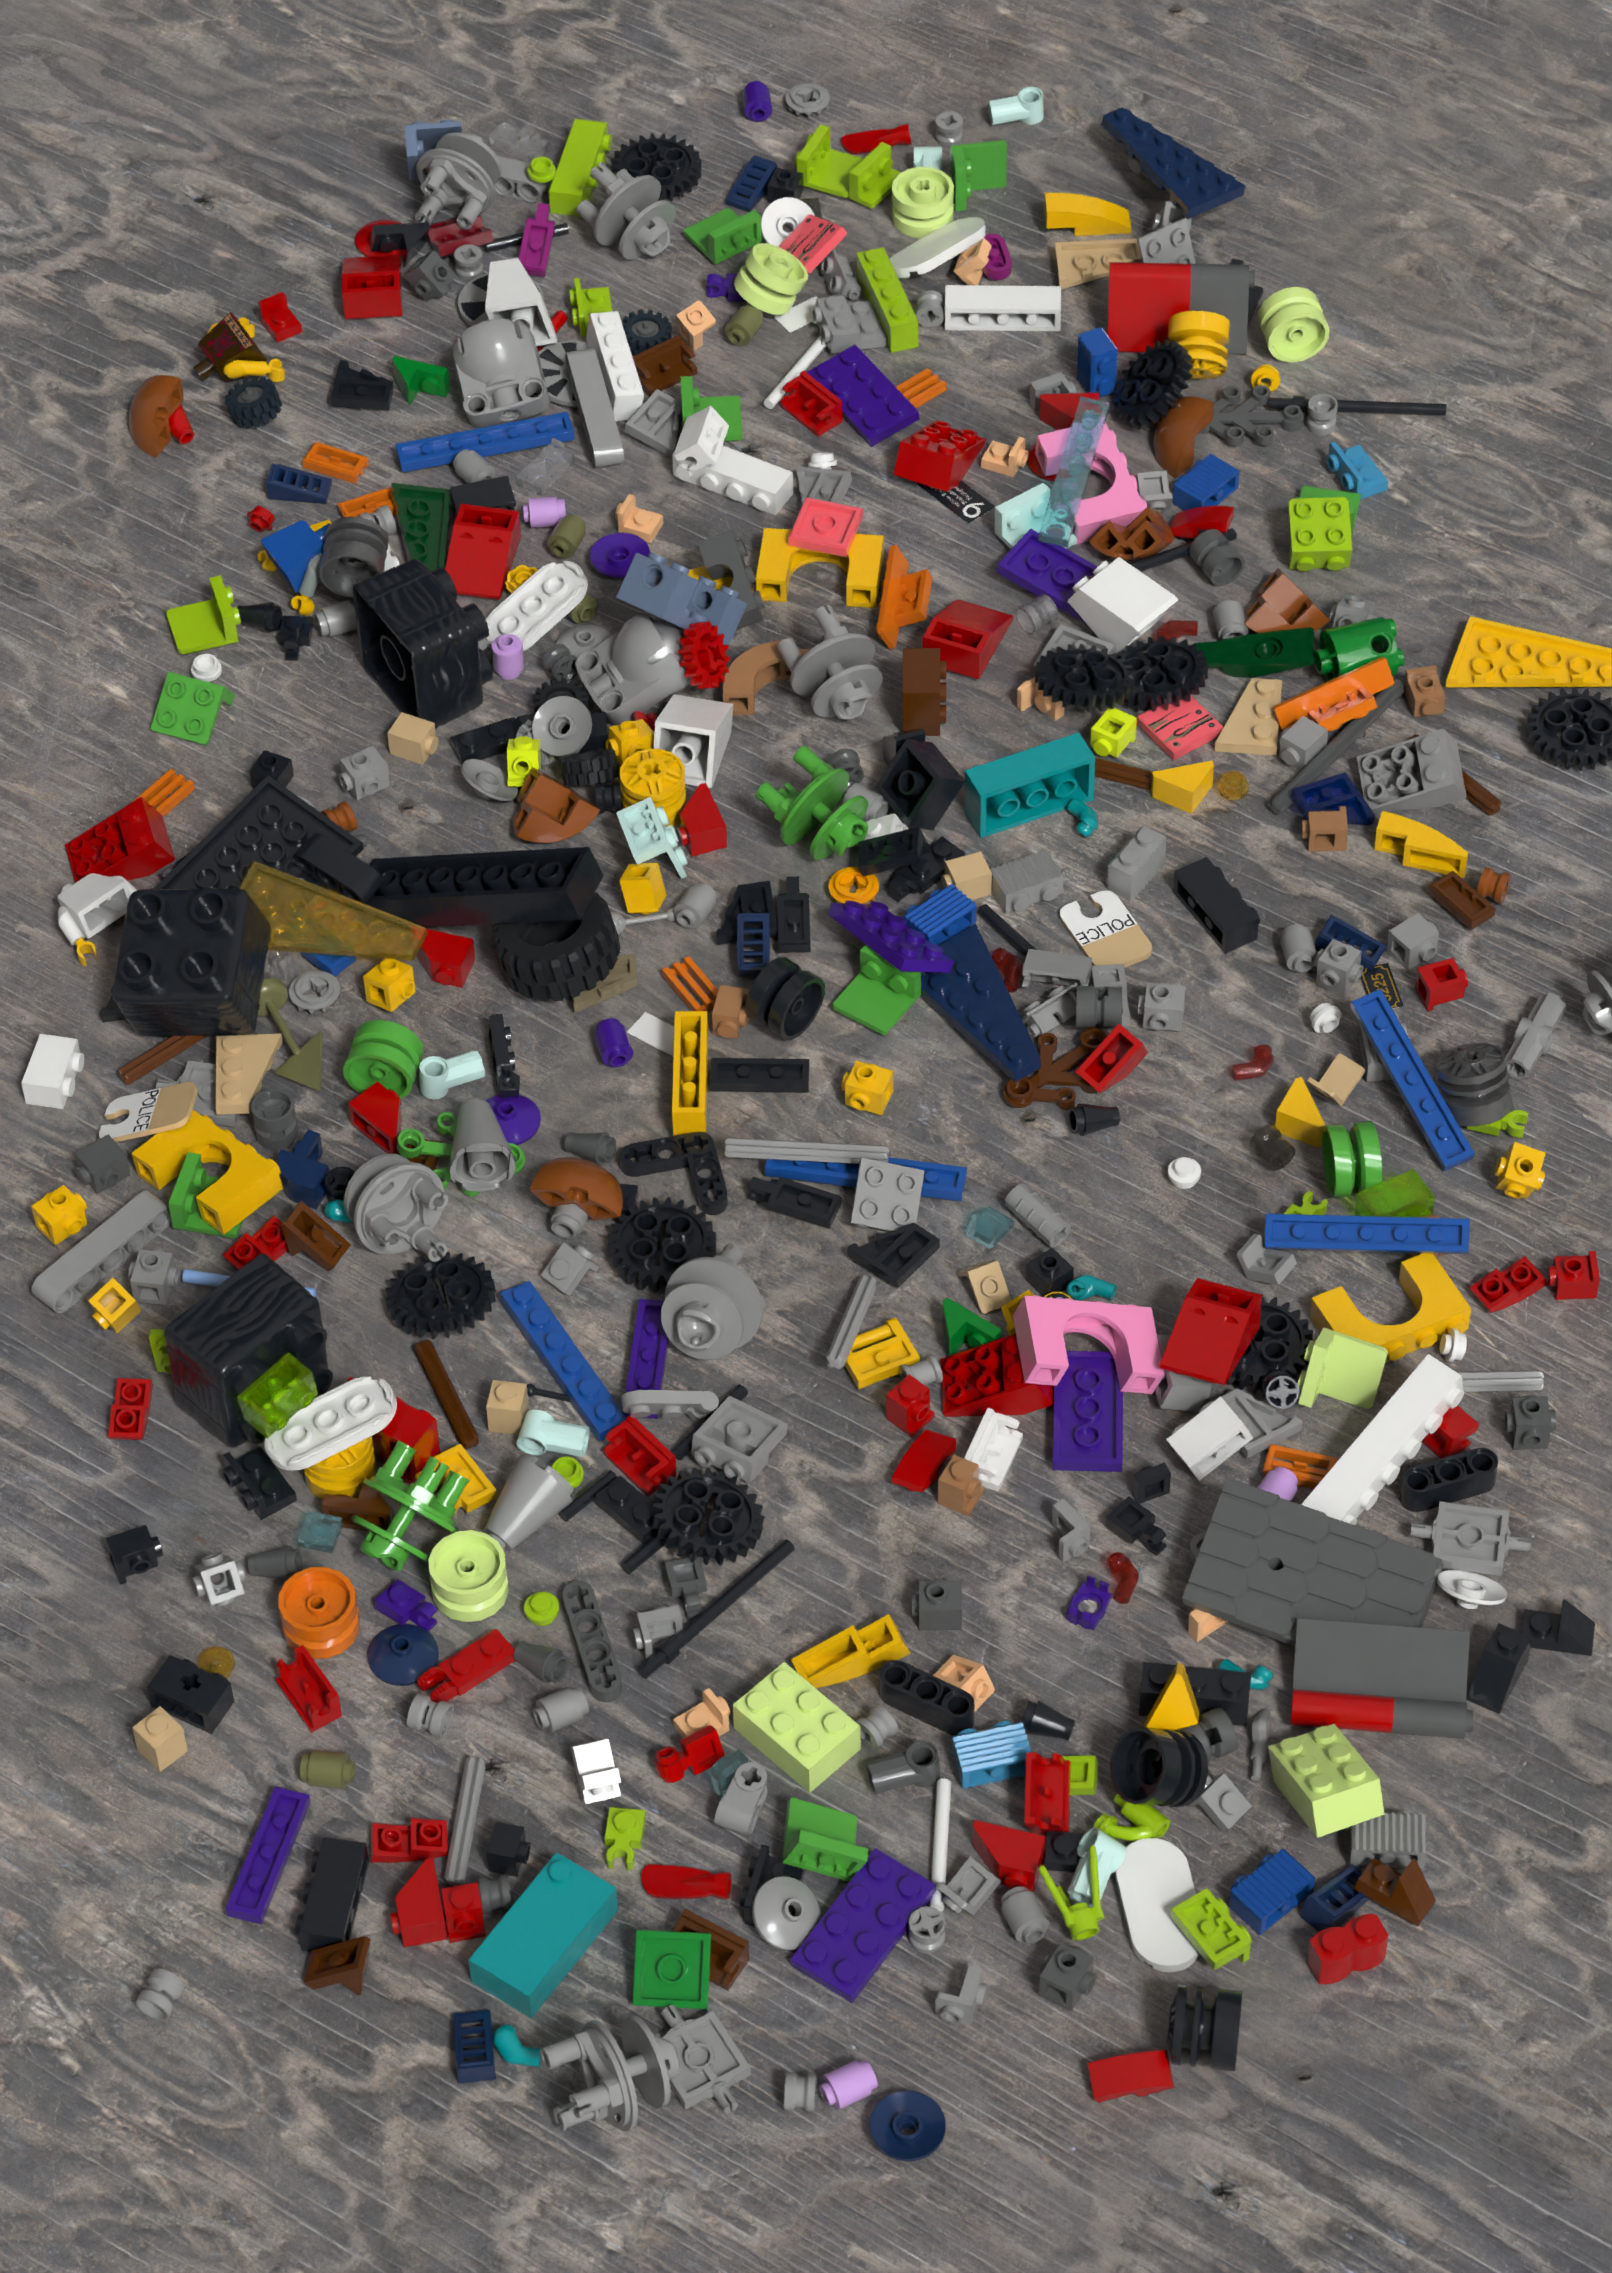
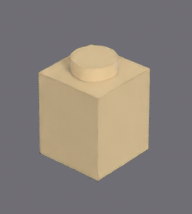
M401 712L387 733L391 755L421 765L424 764L430 754L433 755L438 747L439 740L436 737L435 723Z
M981 851L945 861V875L941 876L943 888L953 884L954 887H957L959 891H962L963 895L966 894L967 898L971 900L992 895V873Z
M499 1380L492 1381L486 1406L489 1432L519 1435L525 1415L529 1411L527 1384Z
M161 1706L132 1727L137 1751L159 1772H162L188 1752L183 1727Z

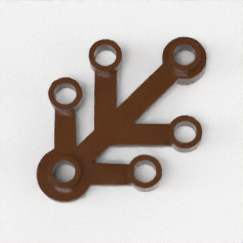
M1097 1028L1085 1030L1081 1035V1045L1053 1064V1054L1057 1050V1037L1052 1033L1041 1034L1038 1038V1050L1041 1059V1068L1038 1069V1074L1030 1079H1027V1076L1017 1082H1014L1012 1079L1009 1080L1003 1090V1097L1006 1103L1016 1108H1023L1031 1105L1034 1101L1056 1102L1060 1109L1069 1110L1076 1103V1093L1073 1089L1064 1087L1059 1090L1041 1089V1087L1046 1084L1081 1086V1089L1086 1093L1097 1092L1079 1075L1066 1071L1089 1057L1107 1037L1105 1032ZM1063 1097H1068V1098H1070V1099H1069V1100H1063V1099H1061V1098H1063Z

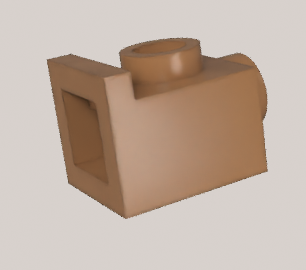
M1436 665L1406 670L1404 694L1413 717L1444 713L1445 693L1437 675Z
M1339 806V811L1308 812V820H1301V838L1307 839L1308 852L1346 851L1348 836L1346 806Z
M720 985L712 1012L713 1035L725 1038H739L741 1027H747L749 1017L746 1015L745 1004L750 989Z
M953 1455L938 1479V1504L970 1516L985 1491V1487L981 1486L982 1481L979 1480V1464Z

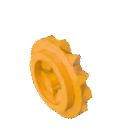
M858 867L843 868L834 873L829 880L830 899H835L837 903H845L851 900L860 904H866L867 902L875 901L876 894L879 893L878 879L874 874L862 876ZM854 882H856L858 889L856 893H851L850 890Z

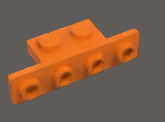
M897 545L890 546L889 555L886 559V574L882 582L883 593L882 599L879 602L880 612L878 623H876L875 627L878 638L883 640L889 649L896 648L899 627L926 620L933 578L928 569L908 574L909 563Z
M1380 657L1273 707L1281 732L1288 727L1291 728L1302 716L1328 729V732L1334 731L1341 724L1351 719L1365 717L1369 711L1378 708L1373 694L1393 686L1394 679L1387 660L1384 657Z

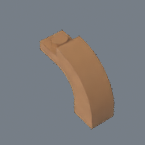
M781 641L768 642L748 649L729 666V673L725 674V682H723V702L733 704V715H754L755 698L759 690L773 681L790 679L791 672L777 648ZM799 649V650H800V652H801V654H802V656H803V655L806 654L810 649Z

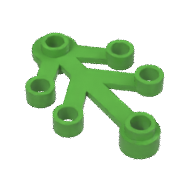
M443 1112L438 1116L436 1123L438 1132L443 1135H450L453 1140L457 1123L456 1116L450 1112ZM449 1121L452 1125L444 1126L441 1122ZM410 1128L403 1130L399 1134L397 1150L405 1158H415L420 1154L450 1158L452 1144L425 1141L420 1131ZM508 1143L515 1158V1175L524 1168L525 1155L519 1146ZM412 1144L415 1148L410 1149L405 1147V1145ZM449 1164L442 1169L433 1170L438 1177L444 1180L442 1183L444 1190L447 1189L449 1180H451ZM461 1186L463 1193L467 1196L474 1197L480 1193L468 1191Z

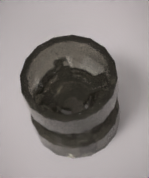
M1270 1124L1260 1128L1250 1140V1148L1256 1155L1263 1156L1264 1164L1271 1171L1284 1168L1295 1155V1148L1288 1140L1282 1139V1134L1275 1125Z

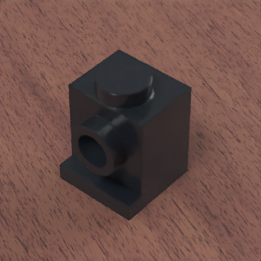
M146 1525L106 1538L110 1560L120 1585L127 1583V1576L141 1574L157 1567V1558L163 1556L158 1537L151 1538Z

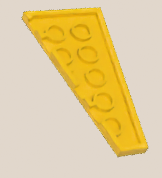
M1470 616L1448 673L1446 688L1612 687V648Z

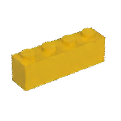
M675 1011L672 1095L673 1136L692 1132L707 1133L709 1045L707 1011Z

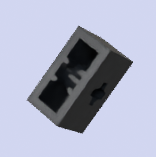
M169 1655L147 1686L151 1707L157 1709L161 1706L169 1715L210 1734L214 1732L234 1703L231 1682L219 1673L211 1674L200 1669L188 1659L180 1660Z

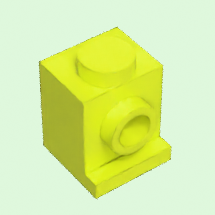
M1108 708L1091 728L1090 746L1100 756L1112 755L1117 758L1130 742L1133 743L1136 740L1137 718L1116 708ZM1115 723L1121 725L1122 727L1120 728L1115 726Z
M520 736L508 741L507 783L508 786L522 787L532 766L541 771L540 739Z

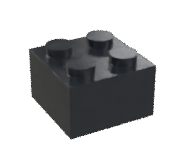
M907 738L875 788L908 827L934 830L966 781L932 742Z

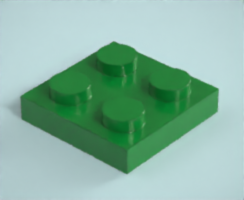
M637 1929L633 2006L669 2007V2005H675L676 2008L708 2009L712 1933Z

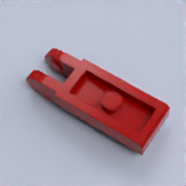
M495 1628L440 1663L438 1667H432L427 1672H424L416 1684L422 1691H428L446 1680L440 1687L431 1692L430 1697L432 1701L437 1703L442 1700L447 1702L457 1695H463L515 1661V1649Z

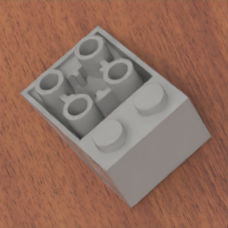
M1444 728L1357 756L1367 813L1433 808L1467 798L1457 742Z

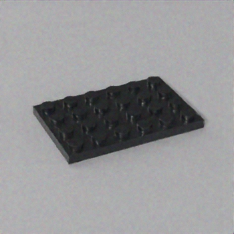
M267 775L154 889H243L270 922V945L327 887L301 870L294 862L293 855L314 833H319L356 857L364 849L363 842Z

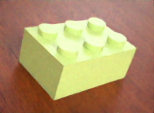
M785 1662L733 1704L734 1729L809 1793L861 1750L860 1725Z
M1335 1724L1322 1726L1312 1732L1286 1738L1280 1743L1268 1746L1273 1782L1317 1838L1384 1815L1379 1777Z

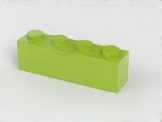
M574 119L556 170V175L549 190L550 213L581 217L576 212L578 205L583 200L593 202V188H597L599 183L590 176V172L594 167L600 170L597 164L600 162L606 163V151L610 152L612 147V135L608 134L607 122Z
M884 247L856 253L857 281L866 300H870L887 336L886 344L890 353L917 348L918 319Z

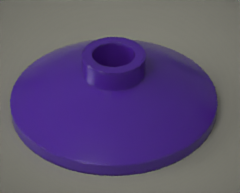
M614 533L602 537L593 545L590 551V560L593 567L604 575L625 577L636 552L648 557L650 549L648 544L636 535Z
M496 1095L486 1100L491 1105L508 1143L520 1145L537 1133L541 1123L540 1111L537 1105L529 1098L519 1095V1097L499 1098V1095Z

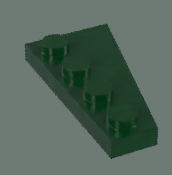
M392 483L391 495L408 561L418 559L430 571L439 567L444 568L450 489Z

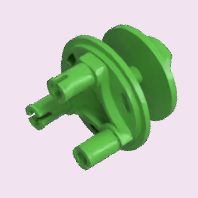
M802 746L795 753L793 760L812 775L810 783L799 792L790 782L784 784L785 790L781 787L778 791L769 782H765L757 790L755 798L759 799L775 813L774 818L781 823L780 839L786 845H792L801 841L822 823L823 826L811 844L810 855L815 860H822L833 852L841 857L846 848L860 845V841H863L867 836L868 824L862 819L868 809V800L861 795L855 796L846 801L833 813V809L842 798L848 786L849 774L843 768L834 769L807 746Z
M397 1441L383 1468H379L375 1477L372 1476L370 1480L365 1478L363 1484L400 1505L389 1527L385 1531L357 1515H354L352 1518L353 1522L368 1530L360 1545L361 1552L373 1558H381L384 1565L395 1571L402 1570L410 1554L429 1563L428 1559L430 1556L401 1540L415 1514L450 1533L457 1531L453 1527L455 1522L451 1518L456 1511L454 1508L465 1486L469 1483L468 1479L450 1470L437 1496H435L433 1493L446 1470L449 1469V1466L440 1462L434 1471L439 1460L431 1456L428 1457V1461L415 1484L412 1482L410 1485L403 1483L404 1480L401 1477L416 1450L401 1441Z

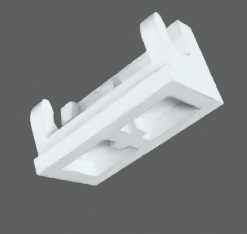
M711 405L687 417L673 456L677 461L686 460L687 457L695 458L697 461L692 462L689 470L692 471L699 470L708 464L711 466L716 464L729 425Z
M987 1408L964 1459L979 1464L981 1486L999 1492L1023 1440V1433L1014 1430L1020 1424L1018 1420L996 1413L990 1408Z

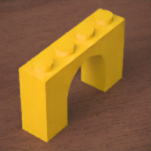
M764 528L756 574V591H760L763 601L787 602L790 578L795 570L811 562H829L838 565L848 574L846 606L877 608L884 560L883 535L856 534L847 557L789 546L788 537L792 531L791 529Z
M192 1110L191 1117L184 1126L157 1133L131 1153L138 1176L158 1190H161L179 1176L188 1152L200 1154L202 1163L215 1162L229 1166L228 1171L220 1179L196 1196L202 1220L223 1235L283 1189L279 1176L281 1171L274 1160L264 1158L250 1144H243L229 1130L221 1129L207 1115L202 1116Z
M1422 1253L1402 1261L1400 1267L1399 1284L1418 1311L1411 1320L1398 1325L1374 1323L1358 1311L1342 1286L1312 1297L1310 1319L1319 1333H1321L1323 1328H1327L1386 1348L1388 1351L1386 1362L1390 1360H1399L1405 1354L1420 1348L1425 1349L1432 1346L1435 1342L1440 1341L1442 1335L1447 1334L1451 1328L1458 1329L1459 1333H1463L1469 1329L1471 1307L1434 1254Z

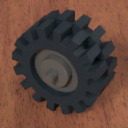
M642 309L638 310L637 315L631 312L629 313V318L627 316L623 318L622 326L632 356L672 338L671 322H669L666 316L662 318V313L660 312L653 315V310L648 309V313H643Z
M257 376L252 377L251 381H248L246 378L242 380L243 384L236 383L234 385L235 390L229 389V395L225 396V404L234 424H237L240 428L244 425L246 429H251L252 425L257 428L260 427L262 422L266 425L269 423V418L274 420L277 417L276 413L281 411V399L274 383L269 378L266 380V377L261 376L258 380Z

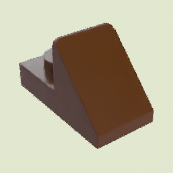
M302 1201L296 1205L281 1226L290 1255L294 1256L304 1250L327 1272L337 1265L351 1245Z
M362 1484L359 1498H352L344 1494H324L321 1504L324 1525L368 1531L352 1521L354 1515H357L386 1531L393 1519L390 1506L378 1492L365 1484Z
M1373 1858L1358 1878L1354 1888L1416 1926L1421 1924L1436 1901L1415 1859L1410 1862L1401 1874Z
M365 1935L312 1950L303 1983L312 1990L341 1983L355 1994L361 1995L369 1961L370 1938Z

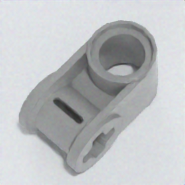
M748 1762L739 1766L726 1794L723 1795L717 1807L714 1818L715 1825L748 1837L752 1834L768 1795L766 1786L767 1772L762 1765Z

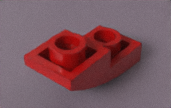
M1203 506L1175 514L1170 529L1173 536H1178L1182 539H1196L1202 529H1217L1227 533L1234 518V507Z
M273 1216L252 1237L246 1232L223 1254L224 1259L237 1270L262 1253L266 1254L273 1261L277 1260L288 1251L281 1228L283 1223Z
M1524 1256L1501 1273L1496 1268L1469 1288L1490 1313L1520 1302L1546 1286L1547 1283L1546 1278Z
M117 1378L115 1403L111 1406L109 1439H144L153 1390L151 1379Z
M926 1429L903 1456L892 1476V1483L903 1486L910 1491H925L939 1478V1466L956 1451L957 1439Z
M411 1818L409 1826L372 1823L370 1830V1862H414L447 1855L446 1820Z
M1166 2050L1132 2053L1088 2063L1093 2097L1098 2103L1133 2093L1138 2097L1174 2088L1169 2056Z

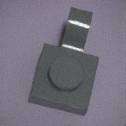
M690 1557L665 1562V1573L672 1598L683 1596L687 1619L696 1618L701 1613L699 1593L707 1592L706 1579L700 1557H697L694 1562H690Z

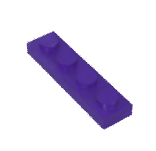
M639 1299L625 1393L636 1390H662L669 1338L661 1322V1309L664 1302L662 1300ZM623 1412L626 1417L630 1415V1413ZM651 1414L644 1418L658 1419V1414Z
M279 1787L274 1788L225 1908L227 1916L262 1925L310 1806V1795Z

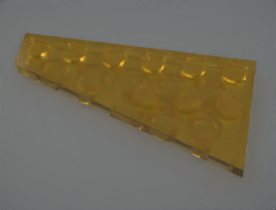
M256 861L251 865L239 888L247 892L270 922L271 935L268 950L414 960L428 934L425 927Z

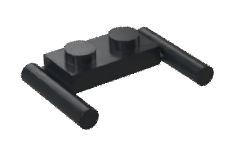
M612 1470L604 1473L558 1513L561 1519L567 1522L594 1501L596 1505L640 1540L644 1545L621 1563L622 1569L627 1574H631L667 1544L668 1538L658 1539L659 1529L652 1528L654 1519L650 1517L652 1501L623 1477H617Z

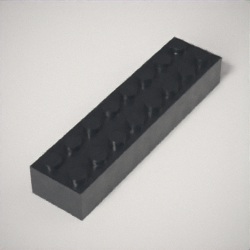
M589 847L372 859L369 865L381 875L384 884L363 906H357L350 901L348 903L364 930L412 928V926L438 927L581 920L604 875Z

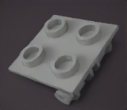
M1182 218L1137 238L1142 263L1196 264L1186 218Z
M861 1157L850 1223L856 1224L855 1227L860 1229L872 1227L895 1232L900 1227L911 1223L916 1224L925 1171Z

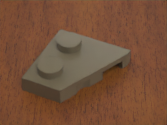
M636 954L618 955V960L613 970L609 969L610 973L603 982L599 980L595 988L590 991L586 989L580 992V996L573 998L574 1012H580L637 987Z

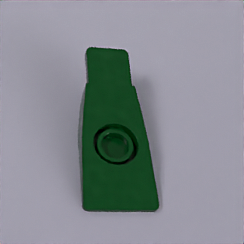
M1312 627L1250 634L1222 639V641L1194 643L1197 645V651H1203L1204 658L1207 659L1208 668L1222 667L1224 672L1232 677H1259L1309 666L1314 663V628Z

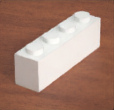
M946 285L945 330L1060 331L1061 286Z
M618 311L590 313L586 335L588 347L595 348L615 421L629 420L642 406L644 393Z
M722 445L716 464L712 466L708 464L695 471L689 470L690 464L697 461L695 458L687 457L686 460L677 461L672 454L674 477L775 516L793 495V472Z

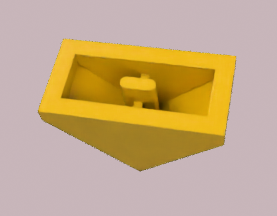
M1213 761L1152 772V797L1192 814L1213 786Z
M1296 1078L1277 1109L1275 1132L1317 1148L1322 1147V1131L1325 1123L1303 1078Z
M1177 1662L1144 1722L1145 1728L1174 1731L1198 1724L1199 1709L1183 1664Z

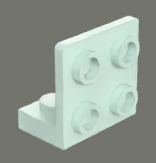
M1044 483L995 507V534L1010 549L1019 542L1030 528L1066 549L1077 543V537L1050 512V488Z
M649 797L616 812L637 865L667 852L681 879L687 877L683 867L688 864L687 858L681 846L676 848L679 838L672 824L666 826L670 822L662 806L656 808L653 800Z

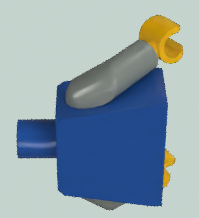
M301 520L291 525L279 526L273 534L260 540L265 549L258 553V560L263 563L262 569L270 572L278 569L296 593L298 591L301 593L300 596H295L291 600V606L293 609L299 610L301 615L309 616L314 611V602L309 597L314 595L320 579L319 570L329 523L314 532L306 521Z

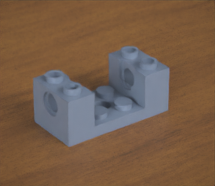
M636 552L616 598L684 629L689 628V624L709 621L711 626H718L717 634H724L723 645L729 646L748 604L737 599L739 592L722 586L719 591L715 589L716 582L700 575L697 580L688 576L690 570L674 562L671 567L665 565L667 559L650 552L648 557Z

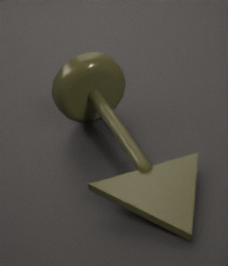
M264 979L259 1000L258 1017L272 1015L294 1054L274 1074L321 1092L323 1032H318L300 1049L279 1013V1010L285 1005L288 998L287 987L280 979Z

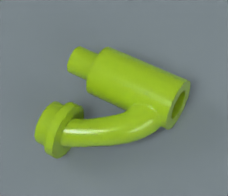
M1117 1793L1114 1802L1122 1807L1121 1814L1137 1827L1117 1825L1118 1819L1106 1813L1101 1815L1093 1825V1827L1100 1829L1112 1838L1138 1841L1146 1838L1160 1839L1169 1829L1171 1820L1153 1806L1134 1805L1124 1801Z

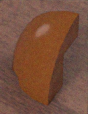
M169 375L152 376L141 384L131 402L129 410L131 438L143 452L154 458L172 440L168 418L184 401L180 378Z
M1194 396L1176 399V408L1169 407L1167 409V417L1161 415L1156 425L1152 442L1155 449V459L1163 470H1167V473L1175 479L1194 462L1195 436L1213 421L1214 403Z
M1147 507L1128 527L1109 520L1089 542L1094 548L1113 558L1120 557L1124 560H1135L1162 551L1173 542L1174 536L1161 513Z
M1277 568L1257 592V601L1246 610L1244 624L1257 633L1307 627L1314 628L1315 632L1326 625L1330 619L1286 574Z
M532 766L518 796L521 808L513 818V828L517 837L530 842H558L570 838L585 829L594 820L600 809L574 790Z
M563 1157L547 1162L537 1172L529 1189L548 1207L576 1204L593 1220L618 1218L621 1216L623 1197L619 1182L608 1170L585 1159Z

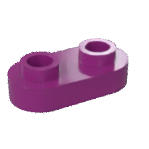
M986 234L984 238L992 246L988 254L989 261L982 268L983 273L986 277L993 280L1005 279L1012 271V260L1005 240L997 234Z

